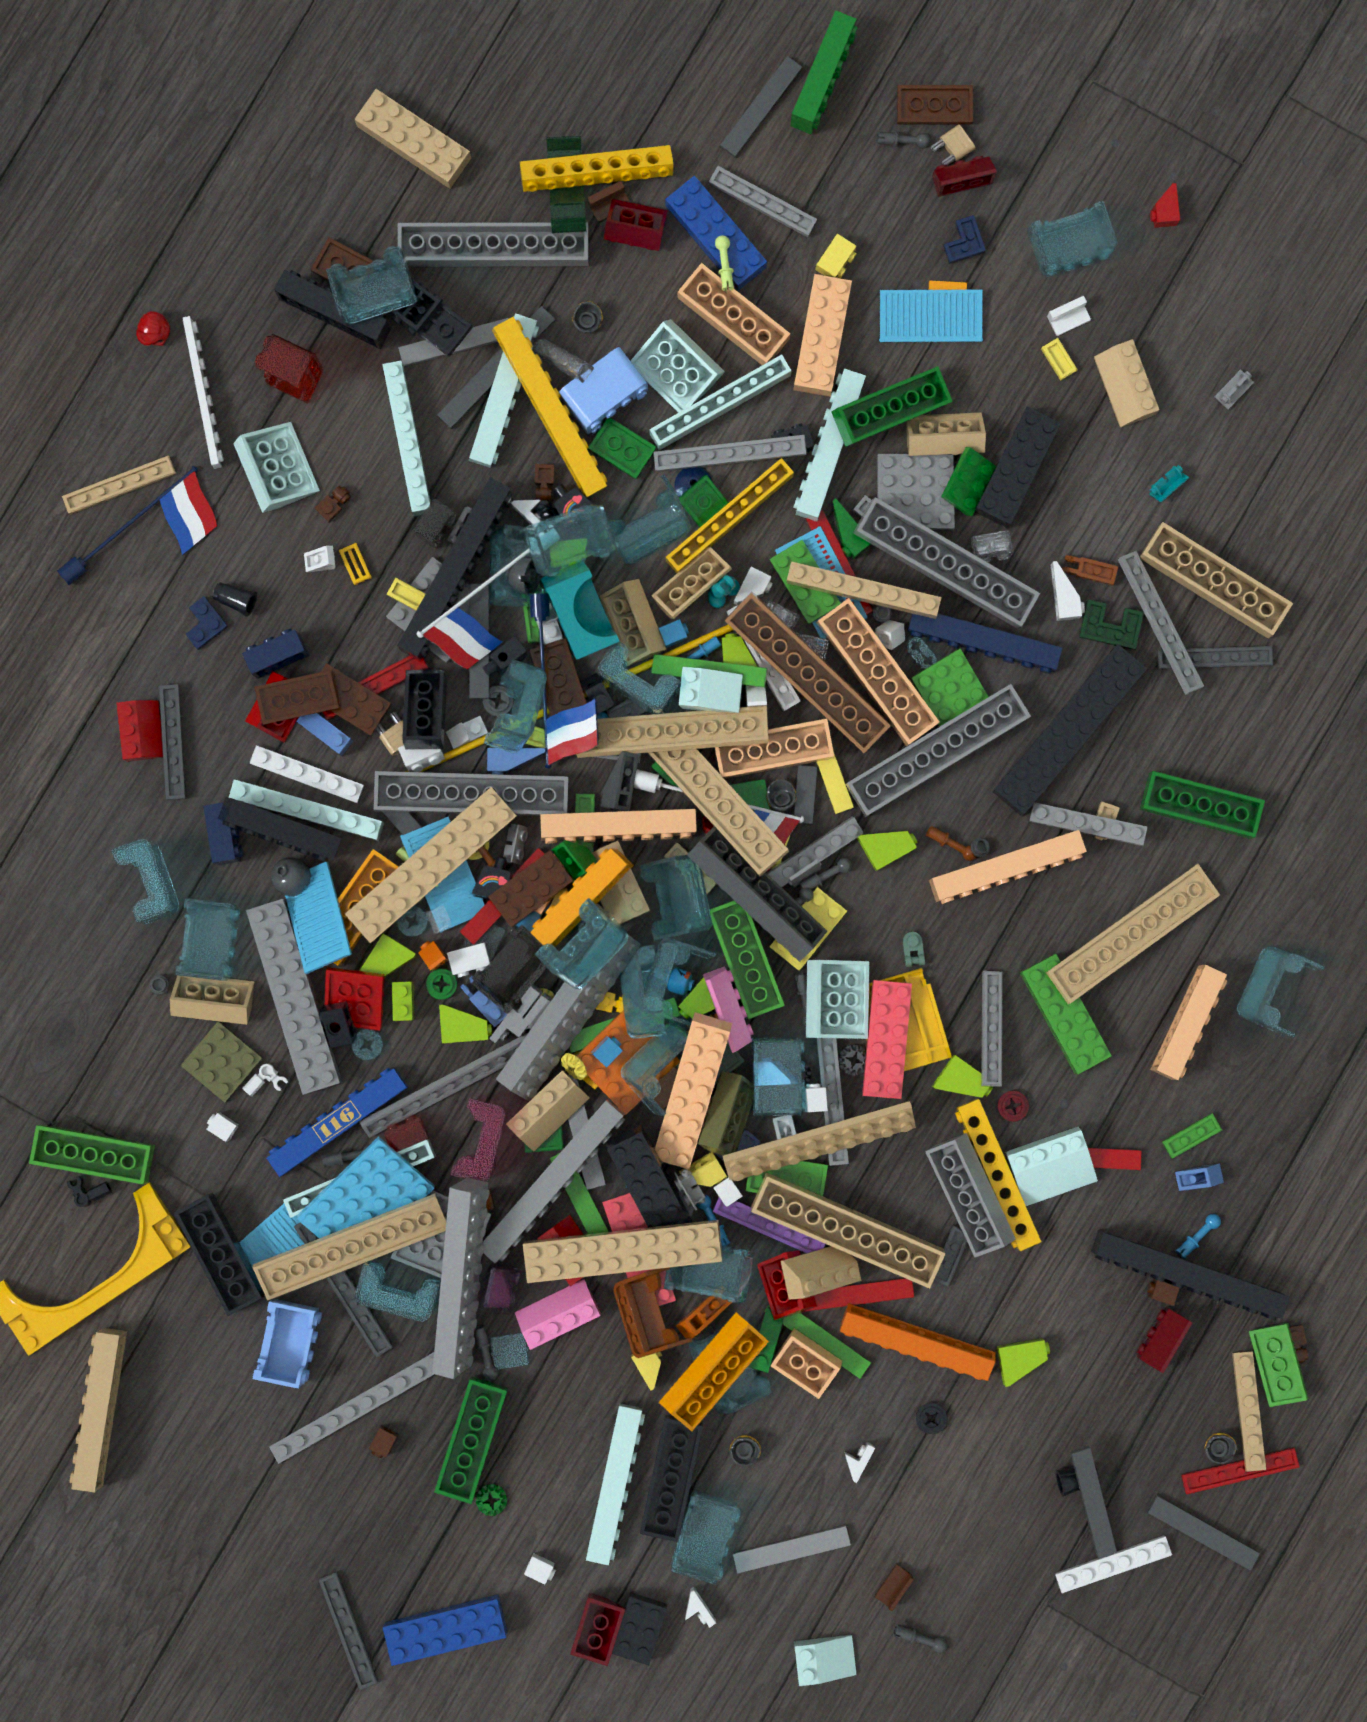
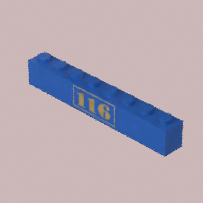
M387 1068L380 1073L381 1078L376 1081L372 1079L364 1084V1090L361 1092L358 1090L354 1091L348 1096V1101L345 1103L340 1101L332 1107L334 1111L329 1114L323 1113L316 1118L317 1123L314 1125L309 1123L303 1127L300 1135L297 1137L292 1135L285 1140L286 1144L281 1148L276 1146L270 1150V1156L266 1159L278 1176L281 1177L407 1089L408 1085L396 1068L392 1070Z

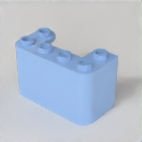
M617 347L559 391V394L561 396L560 400L567 406L586 434L589 435L590 433L595 434L601 429L602 420L605 417L607 419L612 417L620 406L625 407L632 401L631 398L633 400L636 398L640 400L647 395L646 391H648V383L623 350Z
M272 1299L268 1304L267 1311L271 1314L266 1319L268 1321L262 1349L257 1361V1369H254L253 1379L299 1389L309 1378L310 1370H307L308 1362H312L314 1351H311L312 1343H316L318 1332L315 1329L321 1322L322 1313L316 1307Z

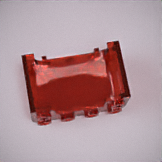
M275 334L267 336L263 343L264 349L262 353H258L256 356L255 367L265 371L264 378H266L265 382L267 385L308 404L323 373V367L316 354Z

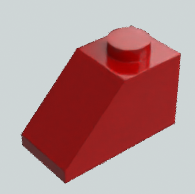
M1172 183L1150 211V220L1154 222V228L1177 226L1180 221L1176 183Z

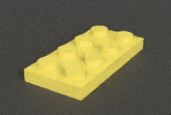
M818 887L813 892L812 900L802 905L827 930V933L814 949L799 962L776 939L769 946L798 971H800L847 912V910Z

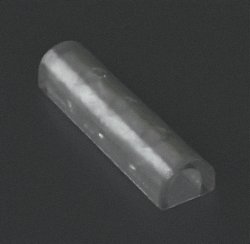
M545 338L539 339L534 346V353L538 354L540 359L581 383L594 370L591 364Z

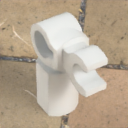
M266 1063L260 1067L259 1074H255L242 1089L252 1097L265 1083L264 1079H267L269 1082L272 1081L274 1088L278 1091L281 1090V1087L278 1086V1081L283 1080L287 1084L288 1080L284 1076H279L277 1074L278 1071L271 1064Z

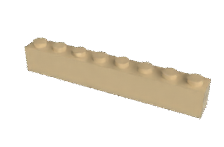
M791 562L787 577V584L933 619L937 617L941 597L796 562Z

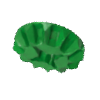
M446 969L433 971L426 981L429 994L441 1000L451 997L457 988L456 977L451 971ZM443 976L444 982L450 984V986H444L441 993L440 986L434 985V983L440 982Z
M495 1484L482 1487L476 1496V1505L479 1511L486 1516H496L505 1509L507 1504L505 1491ZM489 1492L493 1498L498 1499L494 1502V1508H492L490 1503L485 1502L489 1499Z

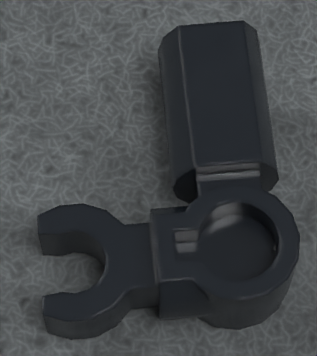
M80 1176L76 1177L78 1182L76 1186L71 1181H67V1186L74 1192V1203L78 1207H87L90 1205L91 1200L96 1201L112 1193L107 1181L89 1189L88 1193L82 1187L83 1179Z

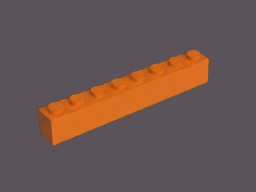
M849 1303L841 1321L840 1332L846 1336H854L862 1339L864 1342L875 1343L885 1349H893L903 1355H911L921 1361H929L939 1367H947L957 1373L971 1375L978 1380L988 1381L995 1364L996 1352Z

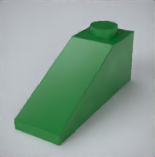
M835 498L832 502L841 545L843 546L842 551L847 557L851 556L855 559L872 544L853 534L858 524Z
M770 1307L766 1309L759 1332L769 1342L750 1363V1368L767 1373L770 1369L784 1318L774 1320Z

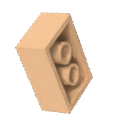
M794 1328L773 1357L770 1366L819 1399L841 1369L842 1360Z

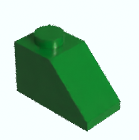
M564 840L552 849L574 880L585 874V870L592 863L596 864L598 862L586 846Z

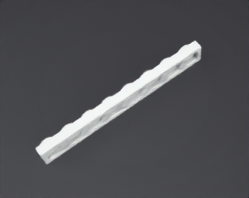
M190 316L183 317L210 461L213 468L217 469L222 467L221 462L224 461L222 450H218L217 443H220L218 431L215 432L214 425L217 424L215 414L211 413L210 406H213L211 395L207 393L209 381L207 376L204 377L203 370L206 369L204 359L200 358L199 351H202L200 340H197L196 333H199L197 322H193Z

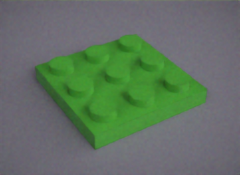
M960 648L910 678L920 696L939 720L937 724L939 727L988 698L987 693Z

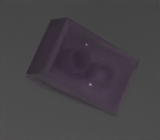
M498 1263L494 1264L491 1269L483 1307L509 1308L510 1303L514 1304L516 1292H513L515 1284H519L521 1273H517L518 1268Z

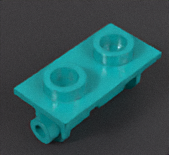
M1173 466L1165 474L1166 480L1160 478L1151 486L1149 490L1151 493L1149 495L1162 502L1188 480L1189 477L1182 473L1183 469L1181 466Z

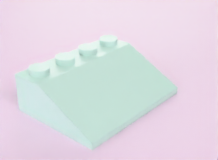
M671 319L662 322L631 360L642 377L678 413L695 404L725 372Z
M291 422L242 434L233 443L262 513L281 508L320 491Z
M807 960L806 1038L868 1039L869 961Z
M1079 1127L1005 1152L1017 1187L1026 1206L1098 1181L1083 1133Z

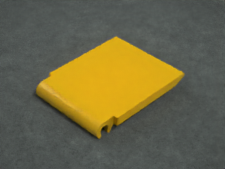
M919 968L879 980L912 984L904 1071L951 1058L931 984H926L923 969ZM873 982L869 983L868 1026Z

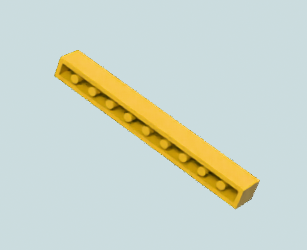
M511 317L493 327L492 332L581 493L588 498L607 486V479L604 473H600L597 469L598 463L593 455L590 456L587 451L589 448L584 438H580L577 424L571 422L567 406L561 404L559 400L561 396L558 390L550 384V375L547 371H543L540 366L542 361L538 354L534 355L530 339L524 337L520 321Z

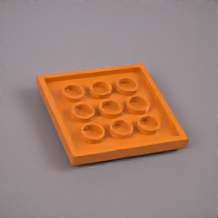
M629 1006L576 1055L584 1063L587 1076L625 1115L673 1067L680 1063V1060ZM606 1036L610 1039L614 1036L622 1044L620 1048L623 1051L608 1067H605L591 1051Z

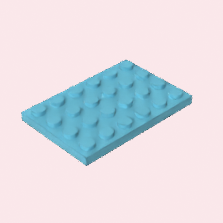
M378 1136L297 1215V1220L318 1238H322L422 1199L435 1187L433 1183Z

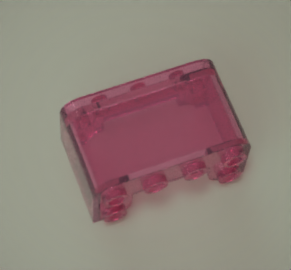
M472 1097L469 1098L467 1108L470 1109L474 1120L483 1122L475 1157H460L456 1165L452 1166L450 1175L487 1181L495 1170L508 1110L502 1104Z

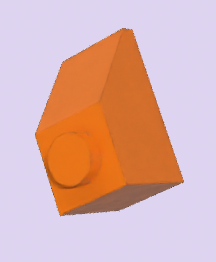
M427 941L420 947L421 951L418 952L430 971H435L449 960L435 941Z

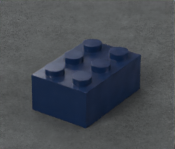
M291 629L281 632V636L275 639L274 637L265 639L264 643L256 646V644L251 645L242 653L251 674L257 679L310 656L301 635L296 630Z
M223 803L203 806L212 863L217 865L241 862V857L244 856L242 845L238 843V838L241 837L239 826L237 829L222 825L223 820L218 819Z

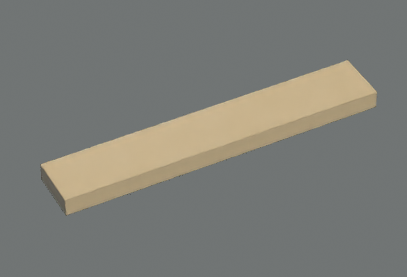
M168 455L63 495L62 498L68 514L71 515L176 475V472Z

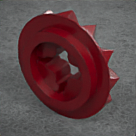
M1008 1091L998 1101L1000 1115L1005 1120L1011 1122L1023 1119L1029 1109L1027 1098L1018 1091ZM1010 1098L1014 1103H1021V1105L1015 1108L1016 1114H1014L1012 1109H1005V1107L1010 1105Z

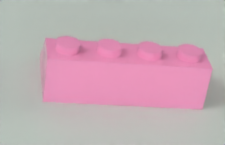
M721 967L703 974L718 1018L732 1023L727 1043L732 1053L752 1042L751 1036L754 1034L751 1025H746L744 1020L747 1014L744 1006H739L738 1000L741 999L737 988L733 989L731 982L734 981L730 970L727 971L725 967Z
M582 1279L571 1287L568 1286L516 1311L515 1315L521 1332L531 1350L599 1317L601 1312L585 1279Z

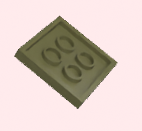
M218 1021L182 1063L181 1067L226 1103L263 1057Z

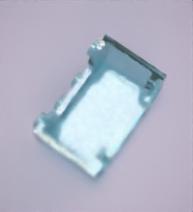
M1104 200L1094 203L1095 207L1089 210L1085 208L1083 212L1052 222L1047 220L1044 221L1043 225H1041L1040 220L1030 224L1027 232L1041 275L1050 277L1063 269L1064 271H1070L1076 265L1082 264V266L1091 264L1095 259L1105 260L1111 257V253L1115 250L1118 242Z
M400 246L387 248L383 253L384 260H375L372 264L365 266L359 265L354 267L353 270L348 271L347 267L341 264H335L331 268L326 269L337 312L345 323L362 321L412 305L417 301L406 257Z
M586 505L523 528L536 572L541 574V576L548 575V577L558 575L559 570L570 566L569 563L574 561L576 563L584 562L587 560L586 557L591 555L604 558L611 555L610 552L616 550L603 505Z
M621 642L613 644L599 664L598 671L601 680L651 714H663L680 690L681 681L671 675H664L653 687L626 669L628 665L625 661L628 657L627 647Z
M512 659L502 674L499 683L506 687V696L515 698L511 715L504 713L497 717L493 729L485 736L484 744L510 753H517L522 749L535 728L547 681V675L544 670Z
M140 839L111 850L118 864L128 865L132 863L134 867H138L149 898L141 900L134 905L133 913L137 923L149 924L171 916L179 910V901L161 850L157 844Z
M687 855L674 856L640 865L641 877L647 883L655 882L660 913L662 915V920L655 921L652 925L654 941L707 931L711 928L712 919L702 869L693 863Z
M185 898L184 908H187L189 914H185L184 917L186 918L182 955L179 956V960L183 961L180 962L179 966H176L175 975L227 981L228 978L232 977L233 967L230 966L231 958L233 959L235 955V947L232 946L233 939L236 940L238 930L235 928L236 920H239L240 909H237V905L231 903Z
M590 898L579 909V915L586 925L559 952L553 945L545 944L535 953L551 973L575 989H582L628 941L627 931L609 912Z
M800 1037L752 1038V1048L754 1051L753 1100H755L753 1115H801L802 1111H805V1100L802 1099V1092H805V1080H801V1072H805V1062L801 1061V1053H804V1041H801Z
M722 1245V1262L670 1267L666 1271L664 1289L674 1290L676 1288L683 1292L719 1297L733 1303L747 1302L754 1255L750 1254V1250L733 1249L732 1251V1247Z
M373 1261L363 1264L355 1292V1299L359 1304L421 1322L426 1321L434 1313L440 1294V1280L427 1279L423 1282L421 1289H418L417 1293L414 1294L383 1285L385 1269L381 1264Z
M692 1490L679 1540L672 1558L671 1572L716 1585L717 1580L722 1579L724 1565L721 1564L723 1557H727L729 1546L726 1544L728 1538L732 1539L735 1529L733 1524L734 1522L738 1523L741 1513L738 1503Z

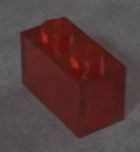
M414 1115L404 1119L405 1124L399 1126L398 1123L387 1126L388 1131L383 1133L388 1145L398 1152L429 1139L430 1137L421 1117L416 1118Z

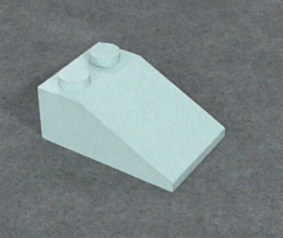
M683 667L679 706L682 709L739 713L743 675L703 668Z
M852 1635L794 1641L799 1686L821 1684L856 1675Z

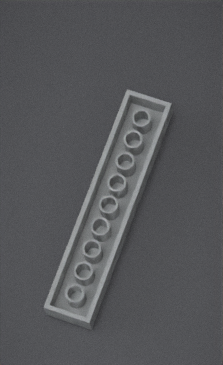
M588 222L398 223V263L400 267L589 266Z
M876 497L870 501L853 534L1015 628L1022 627L1040 595L1039 592Z
M1012 684L849 781L846 787L866 818L1029 719L1031 715Z
M375 771L374 811L460 814L492 787L515 815L566 814L568 777Z
M280 899L246 910L302 1094H309L343 1083L333 1050L325 1036L324 1024L320 1022L319 1014L321 1011L309 973H304L287 901Z
M607 921L496 1080L513 1093L527 1101H531L543 1082L547 1080L552 1069L559 1063L564 1052L569 1049L576 1035L581 1032L586 1021L593 1015V1011L598 1004L603 1001L610 987L615 984L617 977L626 968L627 963L636 954L641 944Z
M607 1099L483 1241V1253L494 1263L498 1260L502 1262L511 1252L508 1248L511 1245L515 1247L524 1237L521 1233L524 1230L528 1232L536 1223L534 1218L536 1216L540 1218L549 1208L547 1203L549 1201L553 1203L562 1193L560 1188L563 1186L566 1189L574 1179L573 1173L576 1171L579 1174L587 1164L585 1162L586 1158L592 1159L600 1149L597 1147L599 1143L605 1144L612 1136L610 1132L612 1128L618 1129L624 1122L623 1116L625 1113L610 1099Z
M468 1177L449 1188L432 1374L451 1379L456 1378L471 1367L473 1363L472 1348L475 1344L474 1330L477 1325L475 1317L479 1306L477 1301L480 1290L479 1275L482 1271L481 1256L484 1252L482 1243L486 1232L484 1222L488 1212L486 1208V1201L489 1197L488 1182Z

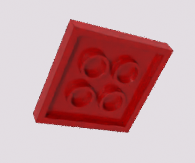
M328 967L326 969L325 1005L347 1001L355 1028L380 1031L383 1018L385 974Z

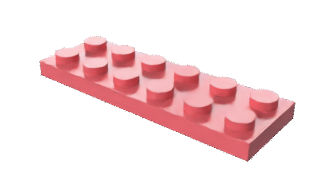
M873 980L862 1090L863 1096L901 1099L912 990L911 983Z
M630 1193L602 1202L612 1232L648 1228ZM651 1270L626 1272L627 1278ZM667 1271L659 1273L662 1283L660 1289L655 1291L658 1305L661 1306L676 1301Z

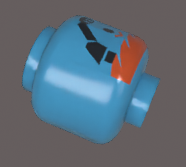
M680 968L670 970L665 980L668 990L679 995H685L688 991H692L695 980H692L691 972Z

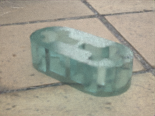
M913 637L908 641L907 650L920 667L926 669L931 666L923 663L925 659L922 654L927 658H932V665L937 662L935 654L921 638ZM912 642L915 644L920 643L919 649L922 651L921 653L917 649H911L913 646Z

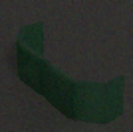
M581 136L546 137L548 158L582 155ZM584 185L549 190L552 233L587 232Z

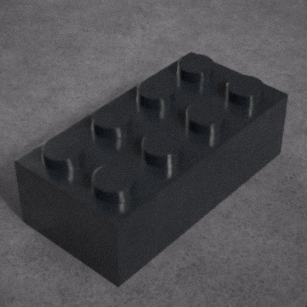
M406 670L402 733L405 750L444 749L447 687L444 670Z

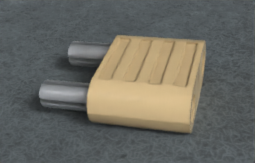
M959 124L942 135L940 140L931 146L934 152L942 146L949 152L950 156L942 161L944 165H949L953 161L957 162L975 150V145Z
M393 712L395 717L392 713L390 716L396 724L387 731L379 724L380 729L377 727L376 730L380 734L379 738L392 756L400 753L398 748L404 745L402 741L403 720L401 721L397 713Z

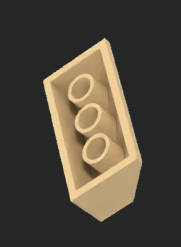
M1133 339L1115 345L1094 357L1120 428L1155 416L1158 413L1159 407Z
M982 413L921 415L906 422L909 456L958 455L963 453L965 447H971L978 453H985L986 431Z
M709 546L651 596L660 609L669 618L674 619L732 568Z
M639 579L623 582L599 596L607 618L620 642L617 643L626 666L653 657L654 654L657 655L667 650Z
M616 841L592 852V854L599 861V855L605 849H618L623 855L624 852L619 842ZM631 869L600 900L609 922L615 926H619L650 911Z
M178 973L170 997L171 1016L247 1025L252 1008L254 981Z
M562 1070L506 1125L531 1150L535 1151L590 1097Z
M832 1246L781 1261L789 1300L807 1298L861 1281L858 1263L853 1256Z

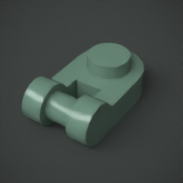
M916 932L907 933L903 938L905 966L912 967L913 964L925 965L921 936ZM910 951H917L918 956L911 957Z

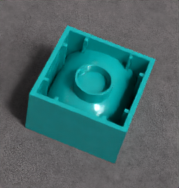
M584 561L541 578L576 660L620 642L607 618L591 580L592 574Z

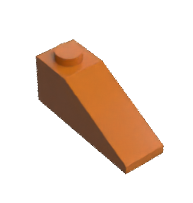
M721 1285L683 1318L676 1327L686 1339H692L735 1299Z

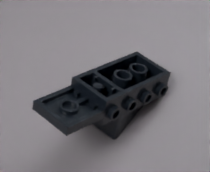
M382 258L360 285L359 289L363 293L362 298L369 304L375 303L377 309L384 315L390 314L392 316L391 319L399 326L402 324L411 335L415 336L417 334L450 357L473 326L442 303V298L434 293L432 295L422 283L417 284L413 281L414 278L407 272L402 273L396 264L391 261L389 263Z

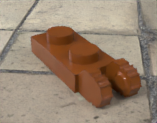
M1065 556V561L1079 565L1078 569L1062 567L1064 573L1111 586L1114 585L1118 566L1084 557Z

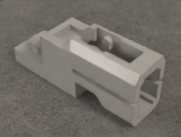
M534 984L531 985L521 998V1007H513L489 1039L494 1043H497L499 1040L504 1041L510 1033L507 1031L508 1029L516 1036L521 1037L527 1029L534 1026L552 998L546 993L541 995L543 991Z

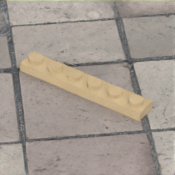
M1253 1351L1232 1353L1245 1471L1266 1470Z

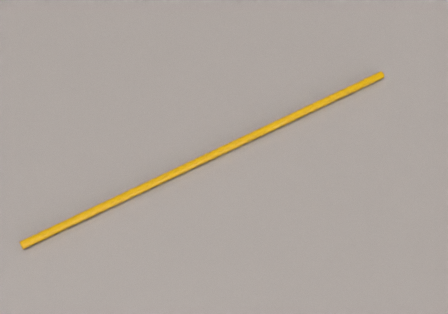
M725 625L662 655L676 657L698 647L699 644L706 643L715 636L718 638L734 629L729 625ZM653 659L602 681L605 688H608L652 668ZM583 690L585 698L588 697L585 690ZM543 709L444 753L445 759L436 765L544 717ZM430 765L424 768L421 772L428 770L436 765Z

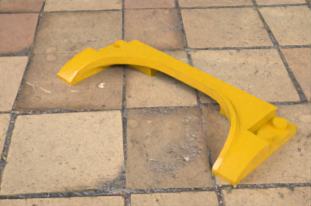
M150 1182L133 1193L139 1214V1235L130 1259L117 1273L73 1302L60 1306H39L19 1298L12 1292L5 1280L0 1282V1316L4 1323L9 1325L28 1356L191 1248L184 1233Z

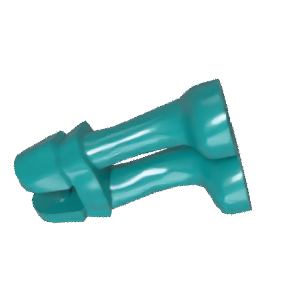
M724 575L709 590L708 602L714 608L723 607L726 603L725 596H735L740 590L739 582L734 577Z

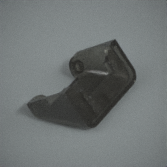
M522 924L520 927L516 925L509 933L511 935L510 940L482 972L478 970L472 977L474 981L471 984L506 1014L521 1001L529 987L538 981L558 957L552 949H546Z

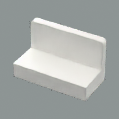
M1084 296L1049 311L1047 318L1056 336L1064 334L1091 320L1085 308L1087 301Z

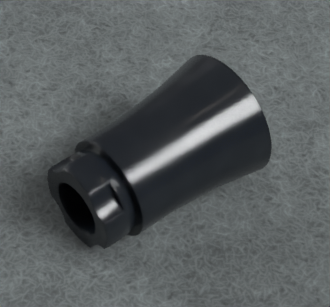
M220 582L215 586L212 597L214 600L219 601V603L248 617L255 607L257 592Z
M1074 1468L1055 1471L1057 1485L1062 1497L1080 1490ZM1096 1468V1472H1097V1476H1098V1480H1099V1484H1100V1479H1099L1100 1477H1099L1098 1470H1097V1468Z

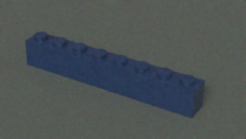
M938 613L936 619L912 614L907 632L911 633V636L916 638L928 637L931 642L948 643L947 646L952 648L964 647L970 653L976 654L979 651L985 653L984 656L995 659L997 656L1003 658L1004 662L1014 664V661L1022 663V667L1029 669L1037 667L1040 668L1041 672L1047 674L1057 670L1062 652V647Z

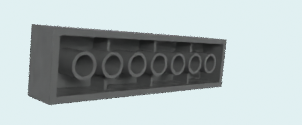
M715 826L687 854L693 863L697 864L708 877L712 878L722 890L731 896L749 916L754 918L764 930L768 931L799 962L814 949L827 933V930L766 872L759 876Z

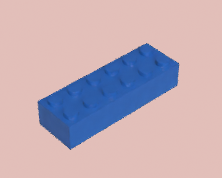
M695 175L665 199L667 209L719 270L722 269L720 250L716 248L715 240L721 235L729 238L730 246L727 249L729 268L734 270L732 273L733 285L737 291L767 268L765 258Z
M499 1594L388 1621L383 1625L391 1666L504 1639L508 1633Z

